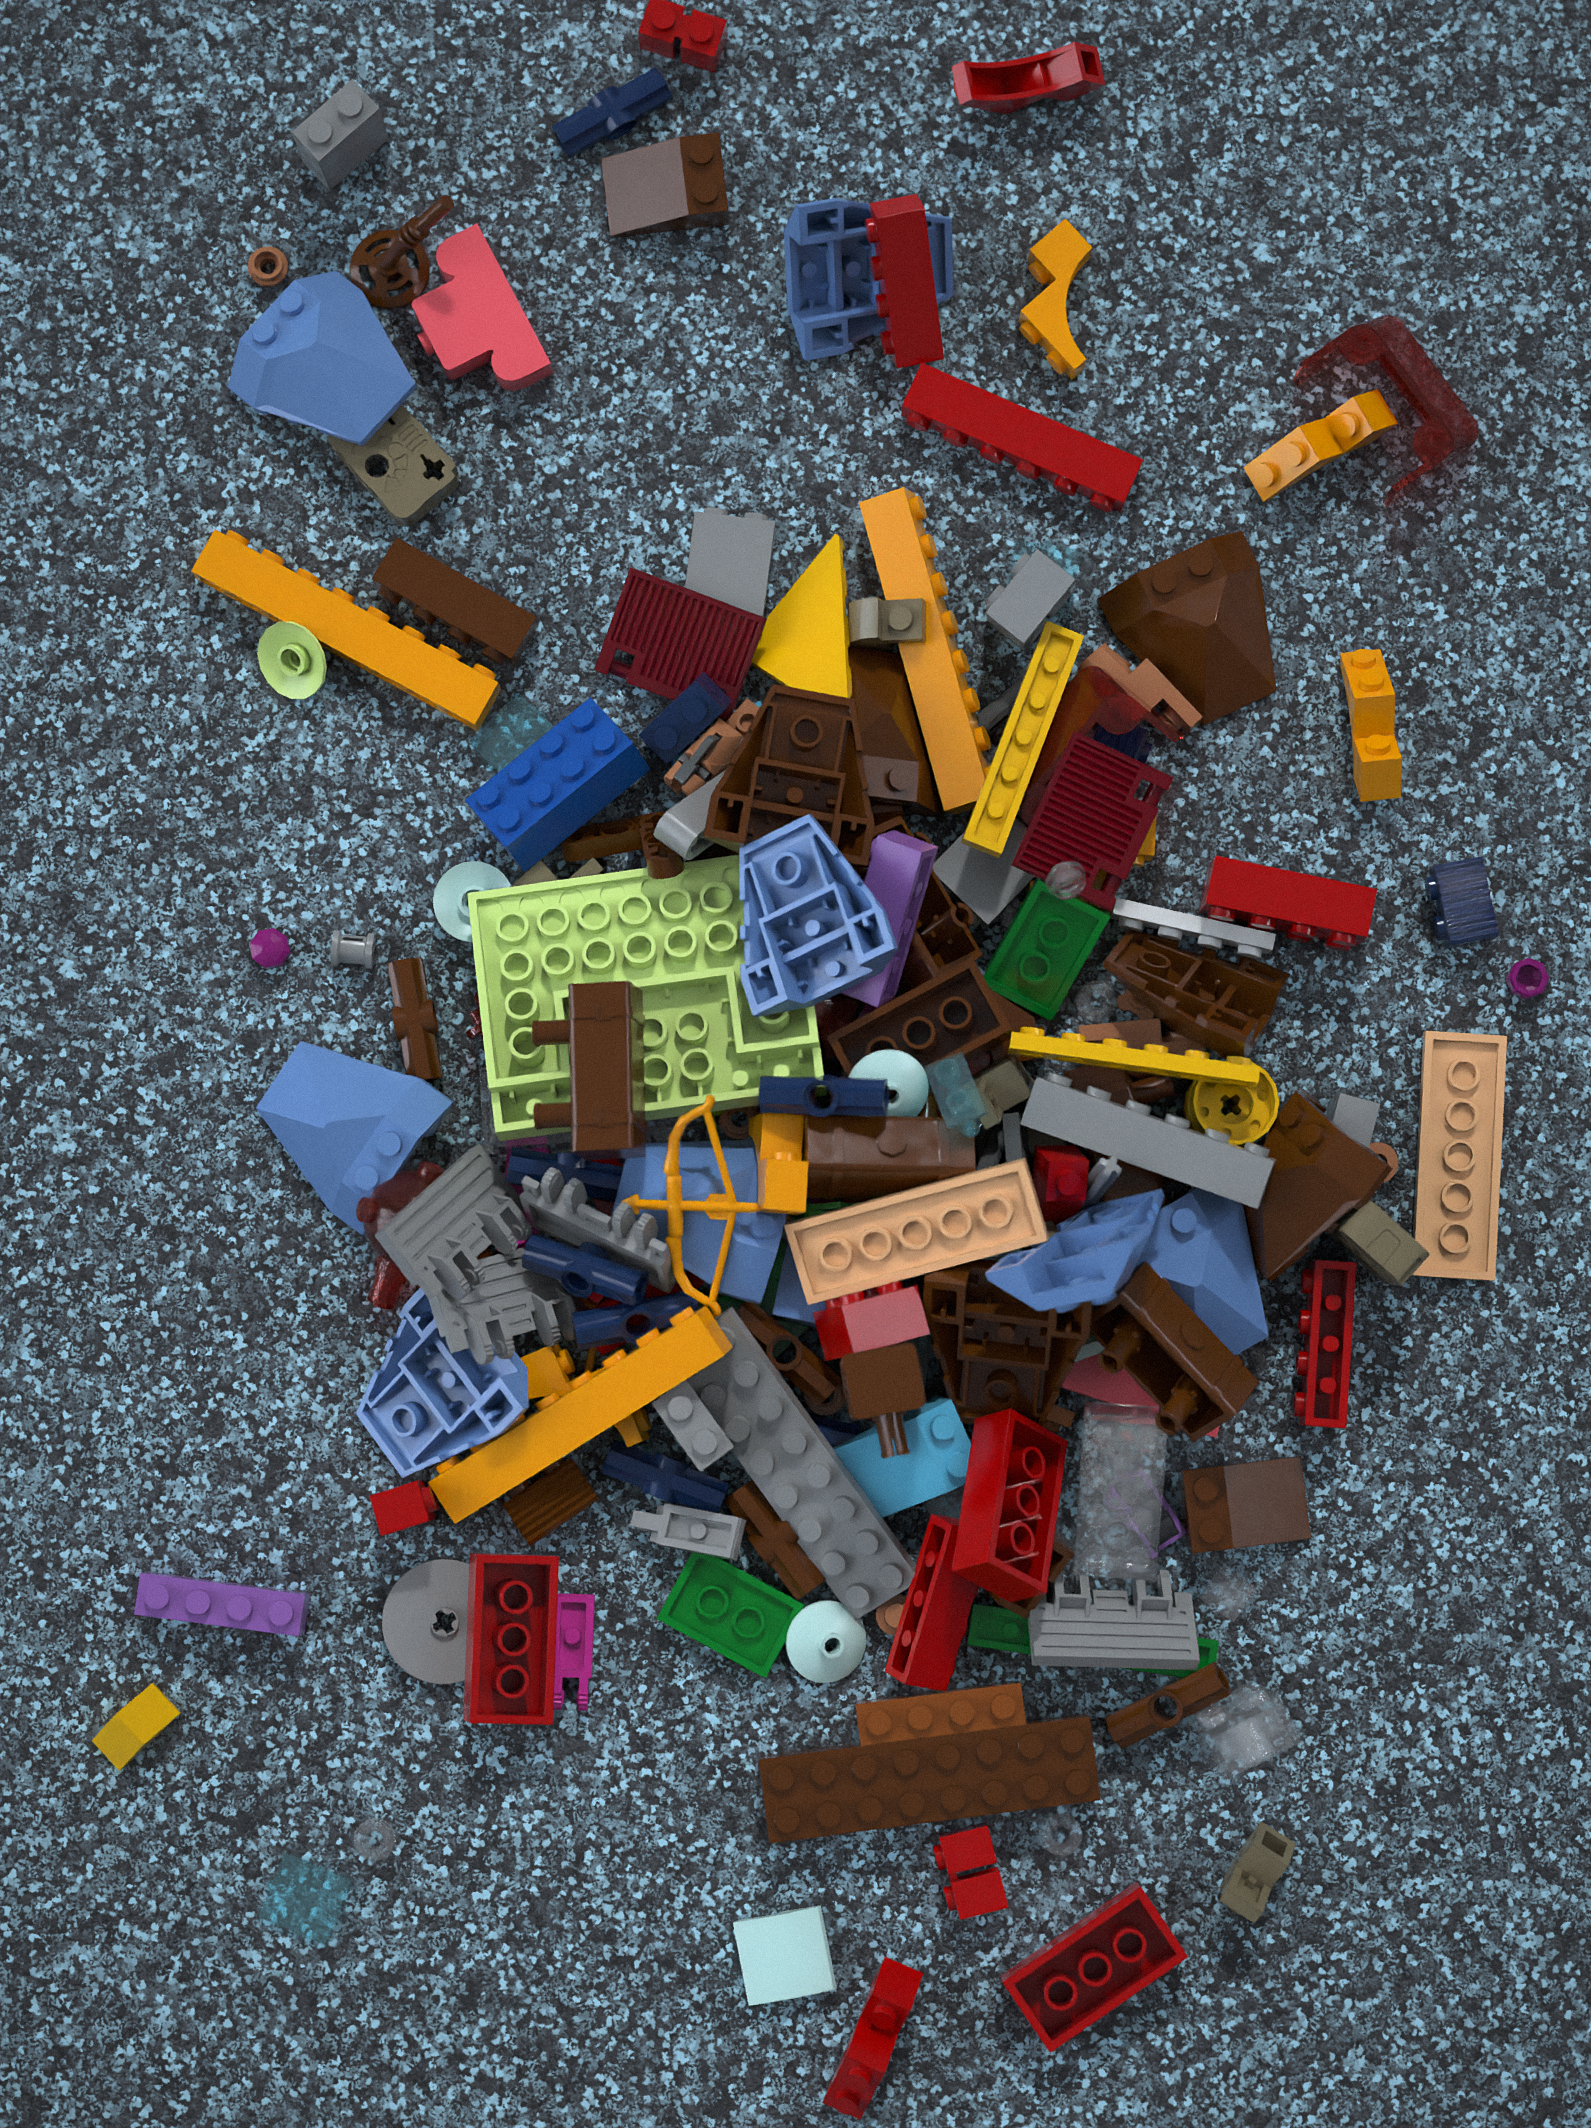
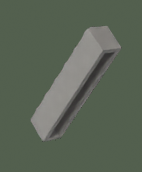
M1049 1072L1047 1078L1042 1076L1036 1077L1020 1123L1021 1125L1107 1156H1114L1124 1162L1256 1209L1260 1207L1276 1159L1268 1157L1270 1149L1247 1141L1244 1148L1228 1143L1230 1135L1208 1127L1205 1133L1202 1134L1188 1129L1191 1121L1167 1113L1165 1120L1149 1115L1151 1107L1128 1099L1126 1106L1110 1101L1112 1093L1088 1085L1086 1092L1070 1087L1072 1079L1057 1073Z

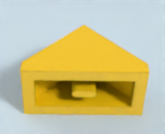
M152 1683L117 1712L92 1739V1742L120 1771L178 1717L181 1712Z

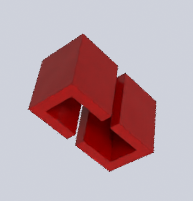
M649 0L638 31L640 49L674 60L676 55L675 39L682 41L680 44L682 63L715 73L728 37L727 20L695 9L692 10L691 16L686 15L685 6L667 0Z
M424 1480L414 1481L369 1496L381 1536L436 1520L434 1511L440 1510L437 1496L430 1486L426 1487Z
M982 1822L938 1834L940 1844L933 1846L938 1870L947 1869L951 1885L943 1887L949 1912L957 1910L958 1916L962 1920L1009 1908L998 1867L957 1876L958 1872L997 1862L987 1823Z

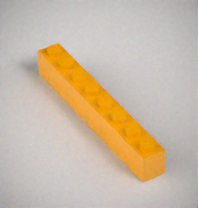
M902 487L859 502L885 599L922 598L926 601V642L898 643L943 809L946 812L958 814L974 809L990 767L986 750L991 749V743L985 727H979L976 711L980 710V703L974 688H969L965 673L969 672V663L963 649L958 650L954 635L959 633L958 624L954 613L951 610L947 611L944 596L948 595V588L944 576L941 572H937L933 558L937 557V548L931 534H926L922 520L927 518L924 503L919 495L915 496V493Z
M214 529L191 570L198 581L276 623L279 621H293L306 627L317 638L322 648L476 731L480 729L501 691L499 682L494 680L497 676L494 672L475 663L473 668L459 661L461 658L459 653L445 645L440 644L438 649L424 642L426 636L410 626L405 625L402 630L388 623L390 617L377 608L369 606L366 611L353 604L355 598L337 587H334L332 592L318 585L320 581L318 577L302 568H299L296 573L282 566L285 560L267 549H263L261 554L247 547L249 541L240 534L228 530L225 535Z
M705 1305L695 1312L691 1306L685 1308L669 1319L673 1326L661 1334L657 1328L650 1330L635 1341L639 1347L626 1355L624 1350L620 1349L602 1361L605 1367L604 1370L594 1376L587 1370L568 1383L572 1390L561 1397L558 1396L556 1391L547 1395L534 1404L538 1409L537 1412L527 1418L522 1414L503 1434L470 1448L472 1453L461 1460L457 1455H454L437 1465L435 1468L439 1474L430 1480L428 1484L454 1524L723 1357L733 1346L707 1306Z

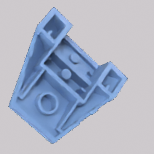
M831 198L797 204L784 229L787 307L802 357L805 361L844 354L854 348L853 344L872 334L878 336L880 332L887 331L885 318H879L876 307L875 295L881 294L880 281H874L870 264V257L876 256L875 243H869L866 234L865 219L871 218L870 205L868 203ZM925 213L937 304L954 296L952 219L947 216Z
M332 271L294 280L239 339L228 388L258 413L264 415L270 413L285 418L289 423L298 426L301 423L318 429L320 433L364 446L416 390L417 385L363 291L339 272Z
M807 814L739 848L740 900L744 902V925L740 926V939L744 940V964L740 965L741 981L753 1016L760 1017L811 1007L883 972L898 951L886 911L813 815Z
M300 1041L256 1109L329 1211L364 1236L386 1205L387 1201L383 1197L423 1137L434 1134L455 1102L422 1078L396 1072L378 1064L364 1062L346 1054Z
M753 1139L719 1140L736 1201L757 1203L758 1171ZM711 1141L680 1142L679 1174L682 1178V1200L705 1201L710 1193L726 1194ZM668 1142L646 1143V1157L626 1158L611 1218L621 1201L634 1194H638L639 1199H667L666 1174L663 1172V1165ZM639 1210V1214L635 1215V1218L638 1220L643 1213L654 1216L659 1231L656 1239L665 1243L666 1237L669 1236L667 1231V1211ZM683 1211L684 1231L681 1239L684 1271H690L710 1284L709 1287L711 1288L727 1220L710 1219L705 1211ZM765 1212L737 1213L719 1294L758 1305L761 1304L777 1255L787 1214Z
M1195 1187L1189 1190L1187 1194L1160 1208L1151 1234L1136 1266L1146 1260L1162 1278L1164 1277L1171 1284L1170 1287L1234 1355L1269 1337L1242 1204Z
M1162 1188L1089 1205L1056 1225L1058 1232L1053 1234L1048 1241L1031 1245L1032 1249L1011 1252L985 1272L988 1281L1038 1312L1055 1308L1057 1313H1062L1076 1308L1080 1305V1302L1091 1300L1093 1305H1099L1111 1301L1117 1296L1116 1291L1129 1280L1151 1234L1164 1199Z
M421 1288L403 1305L399 1315L402 1319L395 1336L388 1339L384 1348L387 1351L380 1369L374 1371L356 1412L357 1417L402 1478L503 1434L528 1409V1368L517 1353L514 1352L512 1358L501 1360L496 1355L494 1346L491 1345L494 1352L493 1362L481 1366L475 1361L470 1346L466 1350L451 1354L446 1337H440L428 1297Z

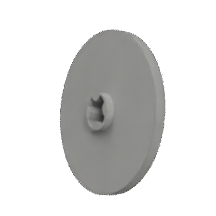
M438 1559L419 1564L398 1579L386 1598L382 1613L384 1641L397 1664L415 1678L435 1684H452L465 1680L469 1564L452 1559ZM442 1610L446 1615L450 1613L455 1615V1619L451 1621L453 1629L450 1632L446 1633L442 1628L438 1630L433 1628V1624L437 1621L435 1614L438 1611Z

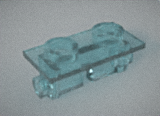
M961 1051L924 1066L947 1129L950 1130L956 1127L958 1132L964 1134L965 1137L971 1138L976 1136L980 1132V1117L987 1115V1112L963 1052Z

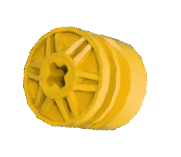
M1251 1061V1065L1258 1066ZM1260 1068L1259 1083L1255 1088L1193 1080L1185 1093L1183 1112L1185 1119L1191 1121L1189 1129L1202 1134L1205 1133L1207 1127L1230 1135L1228 1143L1244 1147L1246 1141L1252 1143L1269 1131L1277 1118L1279 1096L1276 1084L1266 1070ZM1220 1099L1222 1101L1232 1099L1235 1102L1232 1107L1234 1113L1222 1114L1220 1110L1223 1107V1103Z

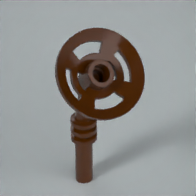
M441 196L419 217H412L399 230L375 232L363 239L356 247L350 261L351 281L363 291L371 305L384 309L401 308L412 303L414 299L422 294L429 280L430 264L426 251L420 243L429 236L430 229L454 208V202L449 196ZM391 239V243H384L378 245L374 249H372L370 253L366 252V250L374 243L381 240ZM408 249H412L417 255L419 269L409 267V262L405 255ZM386 250L385 252L381 253L377 258L375 257L381 251ZM361 266H369L371 277L377 283L373 291L368 289L361 279ZM401 275L403 276L399 281L395 283H388L397 280ZM409 281L413 283L404 293L396 296H387L388 291L398 290Z

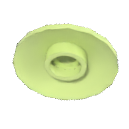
M279 621L266 628L259 639L257 655L260 669L267 682L279 694L290 699H306L317 693L325 682L327 670L325 654L317 638L306 627L293 621Z

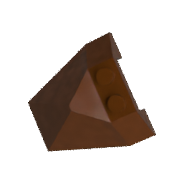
M1242 530L1210 538L1134 574L1097 599L1115 638L1122 645L1125 644L1141 663L1148 658L1203 716L1200 721L1202 726H1206L1277 691L1260 566Z
M849 647L848 660L851 667L853 695L850 698L855 699L863 749L864 769L869 786V800L902 804L903 813L940 818L943 805L901 653Z
M773 684L738 749L731 758L723 776L711 794L703 838L739 853V848L807 814H811L852 868H867L875 824L868 794L869 786L864 769L863 749L855 699Z
M1129 929L1106 957L1103 967L1173 1032L1216 1051L1224 1059L1227 1056L1247 1058L1265 1033L1289 980L1290 973L1240 956L1238 963L1216 958V950L1203 947L1201 954L1178 949L1179 941Z
M1301 1087L1295 1091L1269 1129L1263 1147L1270 1149L1268 1157L1276 1159L1260 1207L1256 1209L1242 1204L1255 1267L1271 1281L1310 1250L1308 1244L1322 1232L1330 1234L1339 1226L1336 1221L1351 1208L1359 1210L1363 1207L1392 1170L1374 1151L1348 1136L1324 1114L1327 1109Z
M978 1259L926 1275L924 1280L923 1309L934 1342L933 1351L936 1359L939 1358L943 1370V1382L948 1397L952 1400L961 1422L974 1425L976 1418L1011 1408L1043 1426L1059 1395L1060 1388L1067 1374H1070L1082 1345H1085L1089 1337L1092 1301L1080 1302V1305L1076 1308L1062 1313H1057L1055 1308L1038 1312L988 1281L985 1272L998 1262L995 1260Z

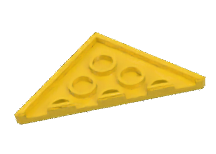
M837 534L833 535L767 617L751 665L783 686L850 698L853 695L851 667L848 660L850 642L845 603L847 598L846 570L843 565L845 543Z

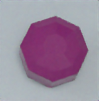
M275 928L258 931L250 942L252 959L266 969L282 967L291 955L289 939Z
M1526 958L1511 965L1506 977L1511 993L1525 1000L1543 993L1549 980L1544 964L1531 958Z

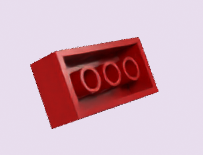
M1215 855L1206 870L1198 914L1221 922L1231 923L1233 921L1247 924L1246 927L1265 932H1270L1271 930L1286 932V939L1296 942L1310 943L1311 938L1327 941L1326 947L1350 951L1351 946L1357 947L1368 937L1377 889Z
M1011 1408L975 1419L952 1565L953 1572L1008 1602L1046 1594L1068 1441Z
M470 1553L463 1720L468 1723L553 1725L559 1556Z
M1136 1881L1000 1975V1978L1047 2050L1051 2053L1188 1958V1955Z

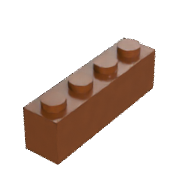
M1019 1680L947 1689L946 1692L938 1690L855 1701L861 1746L1026 1725L1022 1688Z

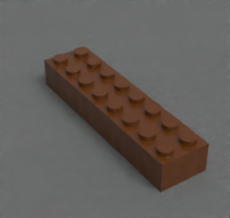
M1087 1713L1026 1721V1725L866 1746H861L860 1743L759 1756L769 1843L1101 1800L1090 1716Z

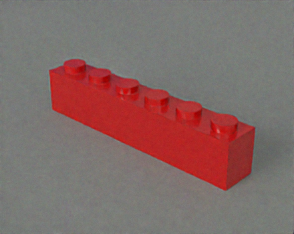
M922 362L902 404L901 416L907 418L905 422L911 427L927 432L930 428L943 434L942 438L956 447L964 448L966 444L980 450L979 455L990 462L1001 464L1003 460L1017 466L1016 471L1019 474L1033 480H1038L1039 477L1053 482V487L1057 491L1069 496H1075L1076 493L1091 499V505L1105 512H1112L1113 509L1119 512L1122 511L1143 462V459Z

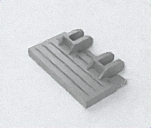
M479 1143L462 1155L374 1236L413 1287L419 1285L428 1299L433 1298L445 1288L451 1294V1297L453 1296L455 1299L460 1300L470 1293L471 1284L474 1286L479 1285L485 1279V1270H483V1266H480V1262L476 1258L492 1243L499 1252L510 1255L518 1248L517 1241H525L532 1235L531 1232L533 1230L529 1224L530 1222H527V1218L523 1214L524 1209L519 1195L509 1183H506L504 1175Z
M553 1167L547 1169L541 1183L525 1175L521 1182L524 1191L520 1196V1200L530 1226L577 1248L585 1242L597 1244L609 1254L612 1260L649 1272L648 1284L668 1294L671 1292L677 1280L672 1272V1258L668 1245L656 1239L659 1231L654 1216L643 1213L637 1220L632 1206L621 1202L616 1207L611 1218L585 1205L587 1193L582 1181L572 1178L565 1185L561 1172Z
M524 1247L516 1249L510 1255L501 1253L478 1259L480 1266H483V1270H485V1279L479 1285L474 1286L471 1284L470 1293L464 1299L459 1300L453 1296L451 1297L448 1290L443 1288L437 1295L428 1300L440 1337H446L450 1353L466 1350L470 1346L475 1361L481 1366L493 1362L494 1352L491 1345L494 1346V1351L501 1360L512 1358L515 1352L514 1342L512 1341L513 1336L534 1331L536 1328L542 1342L547 1347L560 1343V1332L567 1341L576 1340L572 1313L586 1310L583 1298L569 1293L562 1286L560 1280L523 1268L522 1256L525 1251Z
M1077 1568L1074 1575L1076 1594H1065L1064 1575L1061 1572L1054 1583L1050 1581L1051 1603H1047L1045 1594L1036 1608L1030 1610L1028 1627L1032 1665L1197 1670L1200 1658L1192 1594L1190 1592H1174L1172 1598L1168 1570H1158L1155 1582L1157 1596H1147L1144 1571L1134 1569L1131 1575L1133 1606H1129L1127 1591L1092 1590L1090 1596L1087 1568Z

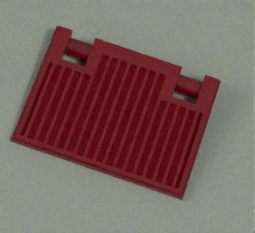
M630 567L594 670L605 675L612 674L626 680V683L674 700L704 671L719 688L726 690L725 694L732 700L718 716L721 719L728 720L736 707L767 618ZM619 649L635 655L632 665L615 659L616 650Z
M1073 730L1011 866L1107 911H1111L1117 900L1114 897L1122 880H1126L1159 810L1157 809L1158 803L1164 791H1168L1173 777ZM1141 779L1150 782L1142 801L1133 797ZM1099 869L1107 871L1108 874L1099 891L1091 886Z

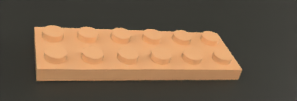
M1440 1031L1423 1032L1413 1238L1430 1255L1411 1276L1495 1281L1507 1036Z
M1026 1158L794 1220L784 1225L808 1305L1038 1244L1049 1239Z

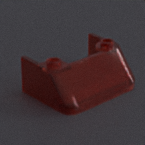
M1382 315L1349 328L1302 361L1293 378V381L1298 386L1341 355L1346 361L1355 366H1367L1377 360L1423 422V425L1418 428L1412 440L1414 453L1423 465L1390 488L1383 499L1386 507L1392 505L1467 452L1478 438L1479 428L1474 417L1405 324L1399 318L1392 315Z
M1099 666L1085 667L1064 688L1017 814L1029 826L1047 788L1045 784L1052 777L1073 730L1086 735L1094 724L1098 722L1113 734H1125L1132 731L1145 718L1174 743L1180 742L1185 735L1106 669Z

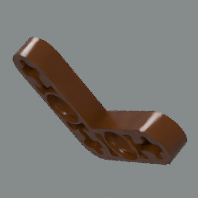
M665 812L649 813L583 826L560 843L563 859L572 862L643 849L648 875L654 879L675 877L681 874L685 868L683 857L654 837L656 825Z

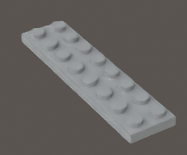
M730 1307L718 1317H715V1320L733 1348L723 1357L686 1380L734 1445L733 1453L781 1520H786L799 1537L798 1544L824 1576L826 1583L836 1597L857 1620L909 1588L915 1575L916 1564L735 1310Z

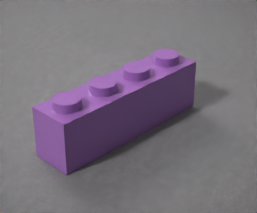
M895 830L880 834L873 840L868 872L862 881L886 911L898 951L882 973L841 993L875 1007H880L895 999L938 850L937 846Z
M143 1572L140 1573L134 1615L302 1636L306 1630L311 1593Z

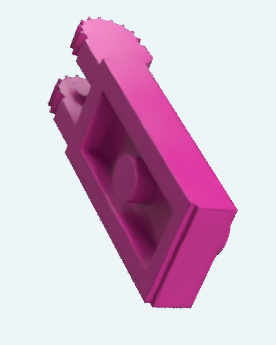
M558 1593L553 1710H562L565 1700L563 1677L579 1678L576 1704L578 1705V1711H588L589 1678H592L595 1594Z

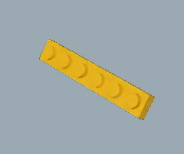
M1046 621L961 840L962 844L997 858L1001 856L1084 635Z
M1020 1027V1033L1012 1032L1010 1036L1008 1054L1248 1088H1255L1259 1083L1261 1066L1251 1065V1059L1240 1056H1227L1225 1062L1209 1059L1210 1053L1197 1050H1186L1185 1056L1168 1054L1169 1048L1161 1045L1145 1044L1143 1050L1127 1048L1128 1042L1119 1039L1105 1038L1102 1044L1086 1042L1085 1035L1076 1033H1062L1061 1038L1044 1036L1045 1030L1034 1027Z

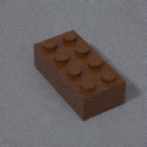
M973 957L826 1037L848 1077L854 1066L865 1056L876 1051L892 1049L903 1051L914 1057L923 1067L928 1083L1009 1040L1013 1030ZM889 1090V1100L896 1096V1090Z

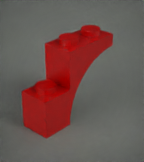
M1072 42L1060 48L1026 58L1000 62L962 61L951 66L954 78L953 88L959 105L1005 115L1042 98L1070 102L1105 86L1097 47L1078 42Z
M888 1957L883 1959L872 1981L853 2033L826 2090L822 2103L835 2108L842 2114L861 2119L885 2074L897 2036L915 2000L923 1976L922 1972Z

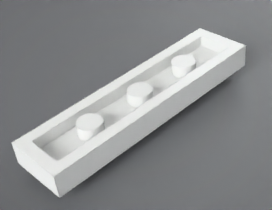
M1116 898L1117 900L1110 915L1111 919L1119 920L1118 927L1141 931L1142 926L1158 929L1157 935L1160 937L1181 940L1182 935L1198 938L1197 944L1200 946L1221 949L1222 944L1238 947L1237 954L1258 959L1261 958L1262 953L1269 954L1273 950L1276 937L1274 933Z

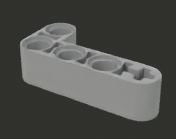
M725 770L671 807L656 825L654 837L686 860L693 859L715 843L703 838L710 797Z

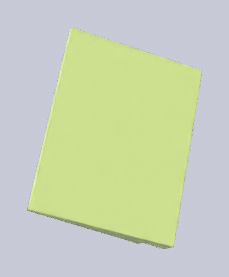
M739 855L684 862V871L675 877L667 879L651 878L648 875L647 868L467 893L488 1087L491 1092L495 1133L499 1141L571 1132V1127L542 1128L537 1130L533 1118L535 1103L571 1102L570 1044L541 1045L536 1047L532 1039L533 1020L569 1019V984L630 981L642 991L643 1015H645L643 1038L645 1120L647 1121L682 1116L694 1108L703 1105L707 1095H713L715 1098V1105L711 1112L759 1105V1087L762 1076L820 1077L824 1075L815 1005L760 1017L752 1015L741 981L740 965L744 964V940L740 939V926L744 925V902L740 900ZM817 1086L815 1097L827 1096L826 1086Z

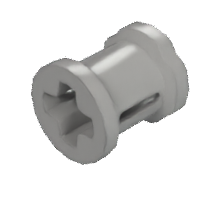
M334 930L331 945V966L338 967L340 963L361 964L367 969H373L376 935L373 933H368L367 936L343 935L341 930Z

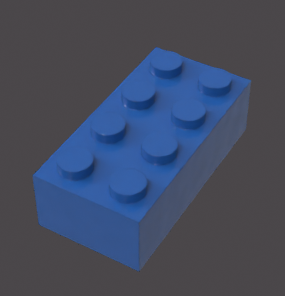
M590 697L466 798L465 801L490 834L519 867L526 872L651 769L634 743Z

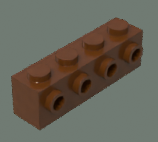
M398 537L395 538L372 577L375 586L379 589L377 595L395 606H398L400 601L414 608L412 615L430 626H433L435 621L449 628L446 633L448 636L468 646L470 641L484 648L482 651L483 656L501 666L505 661L514 666L516 665L539 626L535 615Z

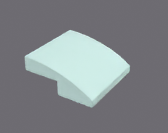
M821 1905L787 1910L774 1915L741 1919L733 1922L749 2006L818 1994L837 1988Z

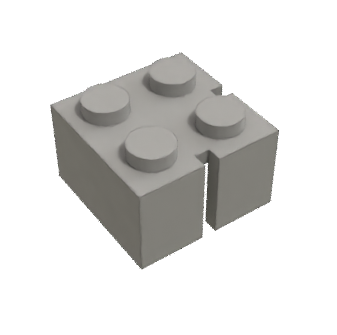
M1036 549L1032 556L1024 553L1010 571L1013 573L1011 582L1006 588L998 585L985 602L987 605V622L1024 652L1041 633L1046 623L1044 621L1045 617L1048 614L1054 617L1076 590V579L1038 549Z

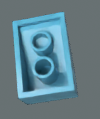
M934 1395L926 1399L924 1406L921 1408L908 1410L906 1415L902 1416L910 1454L896 1455L894 1440L892 1439L895 1456L881 1458V1448L876 1426L833 1447L882 1518L950 1492L965 1484L971 1442L951 1399Z

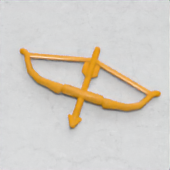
M707 1095L703 1105L678 1118L668 1136L667 1153L663 1165V1172L666 1174L667 1199H639V1195L634 1194L621 1202L631 1205L635 1215L639 1214V1210L667 1211V1231L669 1236L666 1237L665 1244L668 1245L672 1258L673 1275L685 1294L710 1307L712 1315L718 1317L721 1314V1307L717 1303V1296L737 1213L758 1212L759 1205L752 1202L736 1201L711 1113L715 1105V1098L713 1095ZM704 1115L726 1194L710 1193L705 1201H683L682 1178L679 1174L680 1138L688 1123ZM683 1211H705L710 1219L727 1220L709 1297L693 1288L684 1273L681 1239L684 1231Z

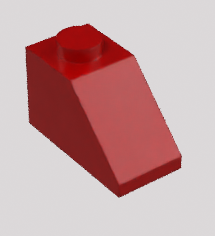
M1037 1145L1034 1150L1033 1185L1044 1222L1052 1220L1055 1226L1078 1213L1086 1201L1089 1160L1075 1145Z

